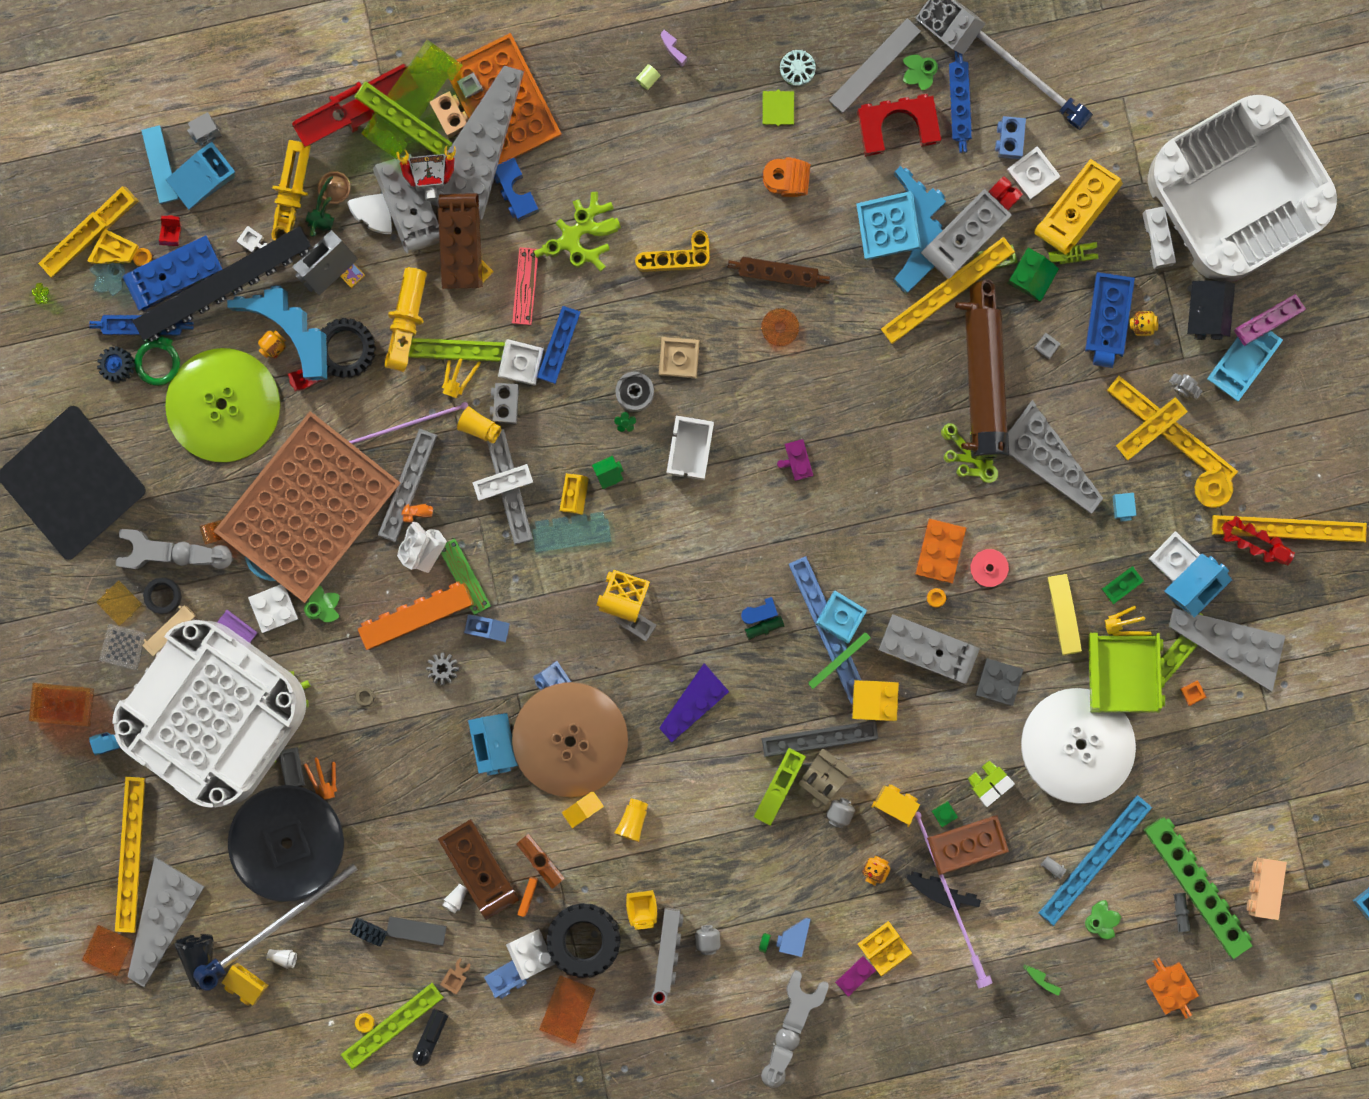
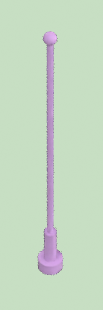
M463 402L460 406L349 442L355 444L453 411L465 410L468 407V403Z
M916 812L914 818L917 819L919 823V826L921 828V831L931 853V849L927 840L928 835L921 820V813ZM939 875L972 955L971 961L979 978L976 980L978 988L988 986L993 983L990 975H985L979 957L974 953L944 875Z

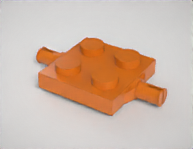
M1159 957L1156 958L1159 965L1154 959L1152 962L1158 971L1154 976L1147 979L1146 982L1166 1015L1173 1010L1180 1009L1185 1019L1189 1018L1192 1014L1187 1004L1199 995L1180 962H1177L1172 966L1164 967Z

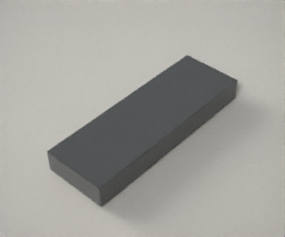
M390 916L386 936L443 946L447 926Z

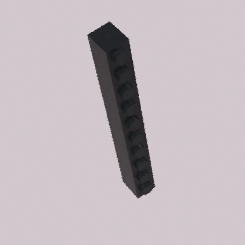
M299 226L134 319L133 323L143 341L154 342L160 338L159 334L165 331L167 333L172 332L177 328V324L181 322L185 324L194 319L193 315L198 312L203 314L209 311V306L214 303L219 305L225 302L228 295L232 293L233 295L239 294L244 290L242 287L248 284L250 286L255 285L261 281L260 277L265 274L268 277L276 273V268L281 265L286 267L292 264L295 257L300 256L302 258L313 247L302 227Z

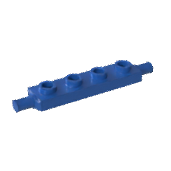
M954 51L955 62L949 64L952 139L959 142V153H966V141L972 139L969 63L963 61L961 53H959L958 57V52Z
M103 315L101 321H90L89 328L101 329L103 335H140L133 320L141 315ZM181 322L176 325L177 328L172 332L167 333L165 331L159 335L180 336L182 329L193 330V326L186 325H194V322H187L185 324Z

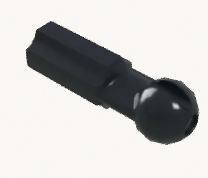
M433 1009L419 1043L412 1054V1060L416 1065L425 1066L430 1062L433 1050L449 1017L445 1012Z

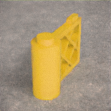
M613 570V573L608 572L606 582H609L604 595H599L596 606L599 607L601 612L636 623L650 582ZM615 577L622 579L624 582L618 584ZM637 584V585L643 586L644 588H641V589H638V590H637V589L634 587V585ZM629 587L631 591L625 593L622 588ZM617 590L620 594L616 595L610 593V591ZM636 596L639 602L631 600L629 597Z

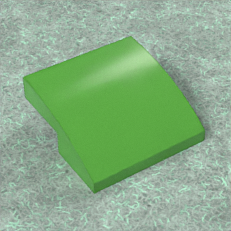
M1024 964L1023 969L1036 983L1059 996L1061 988L1044 981L1046 976L1044 972Z

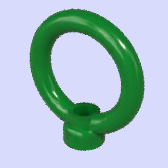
M160 336L154 342L150 343L149 341L143 344L137 351L134 361L135 370L140 379L145 383L161 386L171 382L177 375L180 368V358L176 349L171 345L172 339ZM152 348L166 350L172 358V368L162 378L150 377L143 370V356Z

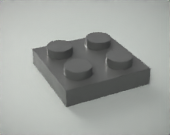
M986 658L976 695L1013 706L1024 669Z

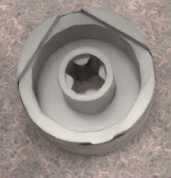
M626 373L616 385L617 401L626 411H643L653 401V384L642 373ZM632 388L640 390V392H638V396L630 394L632 392Z

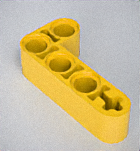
M701 230L694 232L691 238L692 250L639 253L635 258L636 268L641 272L704 269L708 266L710 258L708 235ZM702 236L705 238V242L698 245L695 242V238ZM698 255H704L706 261L700 264L697 263L695 258ZM679 256H685L687 262L681 265L677 263L676 259ZM652 257H654L655 266H652V262H647L646 266H642L638 262H641L642 258H645L646 261H652ZM660 257H666L668 263L662 266L658 264L657 260Z

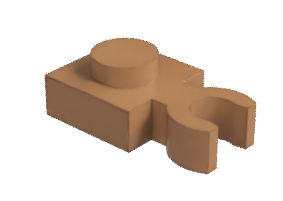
M462 958L457 960L456 970L450 968L440 984L456 995L467 978L462 975L463 972L468 971L471 967L470 963H468L466 968L460 967Z

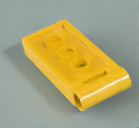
M1090 159L1043 221L1037 226L1034 234L1063 254H1068L1123 185L1121 178Z

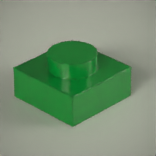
M948 801L931 811L941 827L958 818Z

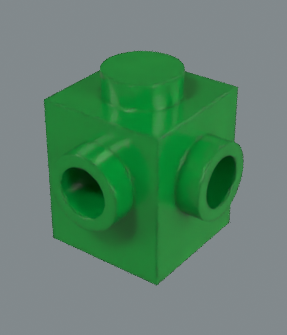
M613 455L592 464L602 489L624 480L621 475L624 472L620 461L615 462Z

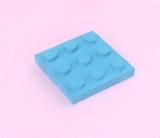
M908 191L856 204L866 260L921 248L913 192Z

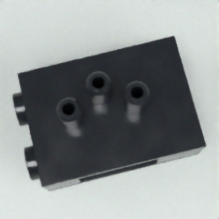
M1192 281L1187 334L1194 336L1196 340H1206V337H1211L1212 340H1222L1223 337H1230L1235 292L1234 283L1228 281Z

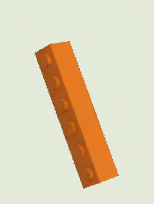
M456 582L449 585V590L444 592L442 589L431 593L432 597L428 599L421 597L414 600V605L409 607L407 604L396 608L397 612L393 614L386 612L378 616L379 620L372 622V619L361 623L362 627L358 628V632L366 650H371L473 606L474 603L466 584Z

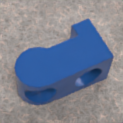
M773 598L764 599L765 605L756 608H745L741 614L742 621L746 624H753L778 616Z

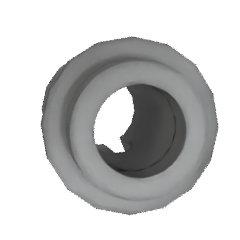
M1049 856L1041 864V867H1044L1054 874L1055 878L1058 877L1059 879L1067 870L1064 868V865L1061 866Z

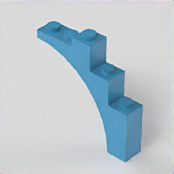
M900 166L895 171L894 176L903 185L906 192H913L921 248L911 251L905 266L893 280L907 295L935 267L921 252L943 231L941 229L942 225L936 219L932 220L931 217L945 205L946 201L944 200V194L938 189L935 191L932 188L927 193L925 191L926 187L920 181L916 182L912 178L913 174L907 168L903 169Z
M271 286L270 289L264 290V297L263 295H253L252 298L245 299L243 296H236L234 300H227V308L232 311L260 314L279 324L290 336L297 348L302 363L303 378L308 381L327 380L326 334L318 328H311L307 331V313L300 307H291L288 310V292L281 286Z

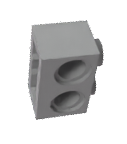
M208 112L188 123L190 127L187 130L194 142H199L202 147L222 136Z
M495 383V388H491V399H494V407H490V418H493V422L517 424L518 384ZM503 389L510 391V396L506 399H502L499 396L500 391ZM502 408L509 410V414L505 418L498 416V412Z
M638 614L636 623L619 617L614 619V622L646 642L657 626L640 614Z

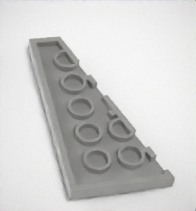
M1173 608L1169 628L1265 687L1268 691H1273L1285 640L1284 635L1199 614L1194 618L1186 611Z

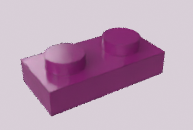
M862 956L835 983L849 997L876 969Z

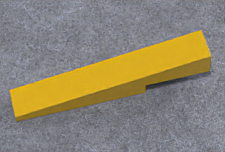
M122 186L96 212H92L38 264L53 278L95 241L104 229L107 230L139 202L138 199L127 187Z

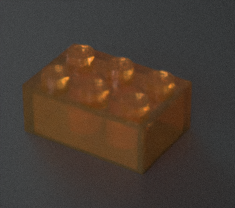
M33 683L29 721L91 727L94 688Z

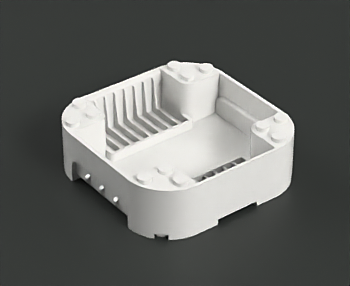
M1252 95L1242 98L1168 141L1153 159L1148 174L1150 193L1153 198L1157 197L1160 200L1166 214L1168 213L1174 223V228L1178 230L1184 240V245L1190 250L1194 258L1192 265L1200 274L1216 281L1233 282L1239 280L1306 242L1330 222L1337 205V194L1334 184L1294 116L1282 102L1265 95Z
M201 620L182 622L166 633L164 637L168 640L162 650L156 654L157 657L149 668H146V673L139 683L135 684L134 690L129 697L118 702L113 714L116 734L114 736L124 752L172 785L175 790L190 801L204 807L234 805L242 802L254 792L302 723L306 711L305 693L300 682L293 674L225 625Z

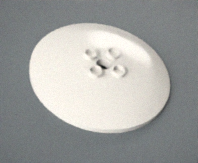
M1072 688L1051 694L1032 710L1023 728L1021 751L1028 773L1043 791L1061 801L1084 804L1109 796L1124 783L1134 764L1136 743L1132 726L1124 712H1090V690ZM1080 739L1085 742L1084 750H1079L1076 747L1077 740Z

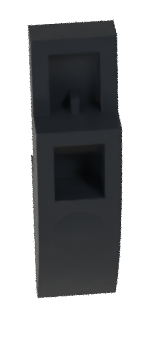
M911 871V875L906 874L905 878L919 892L941 905L952 908L947 893L944 891L941 878L930 876V879L922 878V873ZM949 888L957 910H959L960 903L980 907L981 900L977 899L976 894L966 892V895L958 894L959 890Z

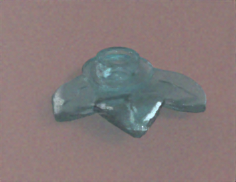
M95 264L90 268V271L97 276L93 287L95 292L109 290L110 294L114 296L121 290L122 278L125 275V268L122 264ZM118 269L119 273L113 275L114 270Z

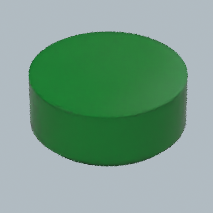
M763 934L759 945V952H767L771 940L770 934Z

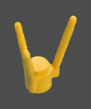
M462 359L458 360L452 380L449 379L451 360H448L442 393L457 398L458 394L462 395L464 388L477 371L481 362H477L459 387L460 383L456 382Z
M1136 606L1108 616L1109 619L1105 620L1108 635H1152L1151 632L1119 631L1123 630V625L1145 620V617L1126 621L1117 619L1135 610Z

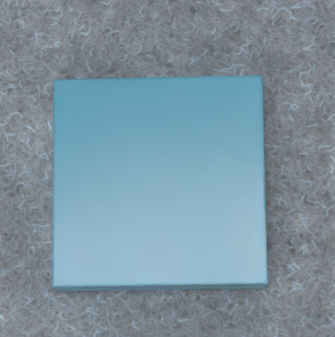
M833 591L815 624L848 644L867 610L837 591Z

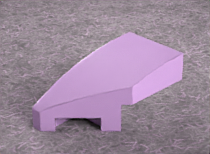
M663 30L660 35L668 53L683 67L687 62V57L674 48L677 39Z

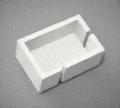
M676 416L673 435H677V438L672 437L667 467L668 475L684 477L685 473L688 474L687 478L705 480L714 422Z

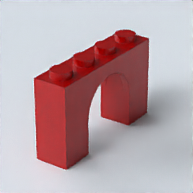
M928 94L918 95L916 99H910L909 97L900 98L898 102L893 103L890 100L882 101L880 105L876 106L864 104L857 111L865 157L884 154L885 147L881 126L888 116L895 113H904L914 119L918 127L921 147L940 144L941 142L934 97L928 96Z

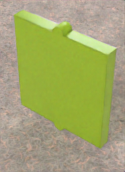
M779 89L777 91H763V125H776L777 127L780 125H794V91H780Z

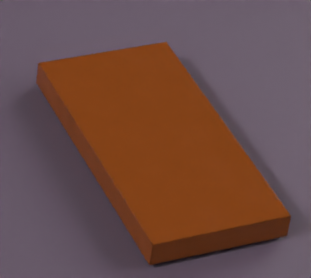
M997 815L927 838L938 875L1009 852Z

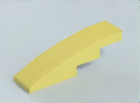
M1067 574L1048 577L1062 655L1081 653L1078 626Z

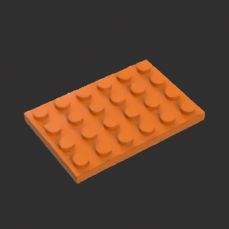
M511 33L443 66L468 119L503 66L524 71L498 165L509 159L517 158L562 135ZM474 73L483 91L466 99L457 81Z

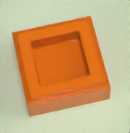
M1198 680L1180 689L1188 706L1207 698Z

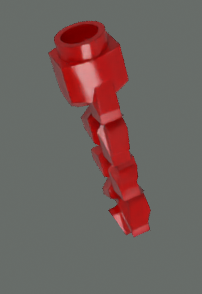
M1237 516L1230 521L1224 522L1222 526L1224 533L1223 541H1237V548L1245 549L1249 547V553L1253 556L1263 553L1264 562L1276 561L1288 566L1293 560L1295 552L1285 547L1279 537L1275 536L1270 540L1267 531L1259 530L1256 532L1253 524L1248 523L1244 526ZM1235 526L1273 546L1267 552L1231 533L1232 529Z

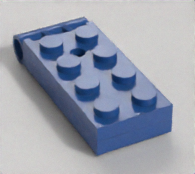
M203 236L134 269V271L125 274L123 279L138 310L143 311L193 287L223 270L208 237ZM162 275H166V279L164 281L160 280V277Z

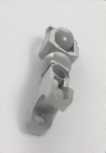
M119 530V537L130 540L133 544V552L128 557L117 558L116 566L139 569L149 561L176 563L180 566L188 564L212 565L216 569H224L233 561L232 552L224 545H217L211 549L194 544L190 545L187 542L175 544L150 541L142 531Z
M797 970L792 973L786 988L791 1003L782 1025L784 1028L777 1032L775 1038L776 1045L773 1047L770 1063L764 1067L761 1074L763 1083L769 1088H778L783 1085L786 1078L785 1069L793 1056L792 1051L799 1045V1034H801L807 1016L812 1008L818 1007L824 1002L829 984L824 981L818 985L814 993L805 994L800 988L802 974Z

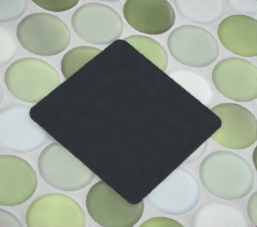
M74 405L69 406L0 469V483L66 560H71L141 499L146 492L145 486L84 413Z

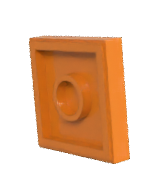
M532 876L529 878L517 915L522 917L527 915L538 878Z

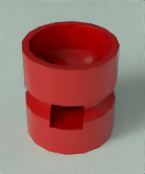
M1003 176L989 190V193L1008 211L1022 197L1023 193L1017 187H1011L1012 183Z

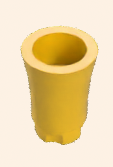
M470 406L464 410L457 424L458 431L471 434L490 443L496 442L502 430L501 426L482 416Z
M631 798L614 834L640 842L648 804Z

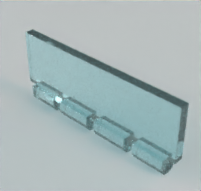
M603 512L590 513L591 521H587L586 514L571 516L572 524H568L567 517L552 519L553 527H549V520L535 521L536 529H532L535 552L610 542L609 521L604 519Z

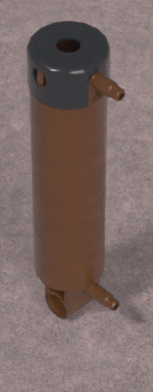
M986 279L970 286V302L955 303V308L967 310L965 319L971 435L970 443H962L961 448L971 450V458L975 460H998L1009 456L1002 311L996 309L995 286L991 280Z

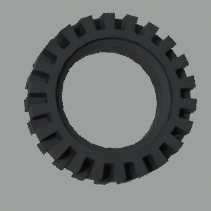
M342 318L327 323V326L320 330L326 334L328 373L335 377L350 379L368 370V366H371L372 360L375 357L376 346L374 338L366 326L354 319ZM342 331H350L357 334L363 343V351L360 358L355 363L347 366L336 364L328 354V344L331 338Z

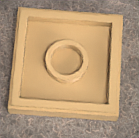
M662 337L659 376L697 379L700 340Z

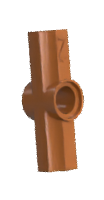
M527 834L516 843L551 889L565 879L530 834ZM537 856H543L546 859L544 866L536 865L535 859Z

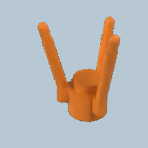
M317 757L315 758V763L321 784L317 785L308 765L304 764L316 794L324 799L335 797L334 792L337 791L336 763L332 762L331 786L330 782L325 783Z

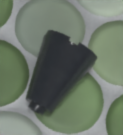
M200 934L201 937L189 935L177 939L175 943V948L189 982L197 990L201 988L195 981L193 973L198 966L208 965L212 962L214 940L211 934Z

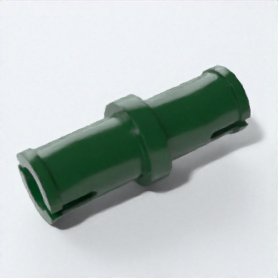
M779 615L767 621L762 620L760 624L744 630L748 640H751L763 634L766 636L769 632L784 627V622Z

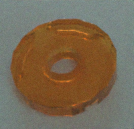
M776 308L764 316L761 323V331L764 339L769 344L785 346L791 344L796 339L799 332V322L791 311L784 308ZM779 322L784 323L786 326L785 331L782 333L775 330V325Z

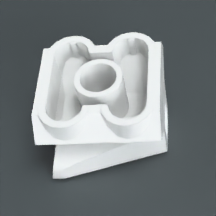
M412 522L407 529L405 540L399 547L397 557L405 567L429 573L447 541L439 530L429 529L425 531L418 522Z

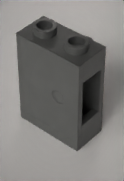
M331 230L293 268L297 271L295 276L304 283L303 285L310 292L314 290L320 295L358 258Z

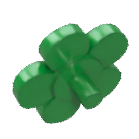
M623 412L621 417H615L614 423L618 425V431L623 432L626 428L628 432L634 430L633 424L636 423V418L634 416L629 417V413Z

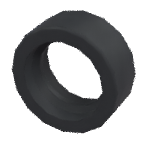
M166 578L152 580L145 587L143 593L144 603L147 608L154 613L162 615L175 611L180 605L182 598L178 585ZM159 585H167L173 591V601L167 607H157L151 599L152 591Z

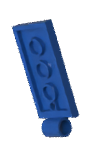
M1096 273L1085 352H1089V350L1095 351L1093 365L1113 368L1115 354L1119 355V357L1124 355L1135 280L1133 277ZM1103 341H1107L1108 345H1104Z

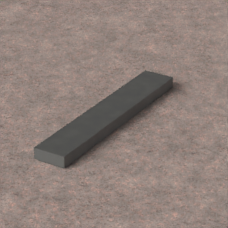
M876 720L761 739L764 757L786 754L788 748L801 752L877 740L878 733Z

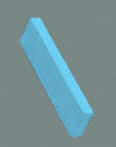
M161 126L141 130L159 203L163 204L179 200L177 194L166 181L172 174Z

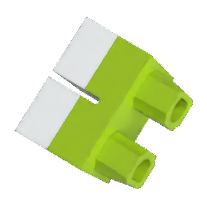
M987 761L982 766V769L987 774L986 777L981 779L974 772L967 778L972 786L971 789L985 807L992 804L1000 795L1004 794L1015 784L1000 767H996L991 761Z

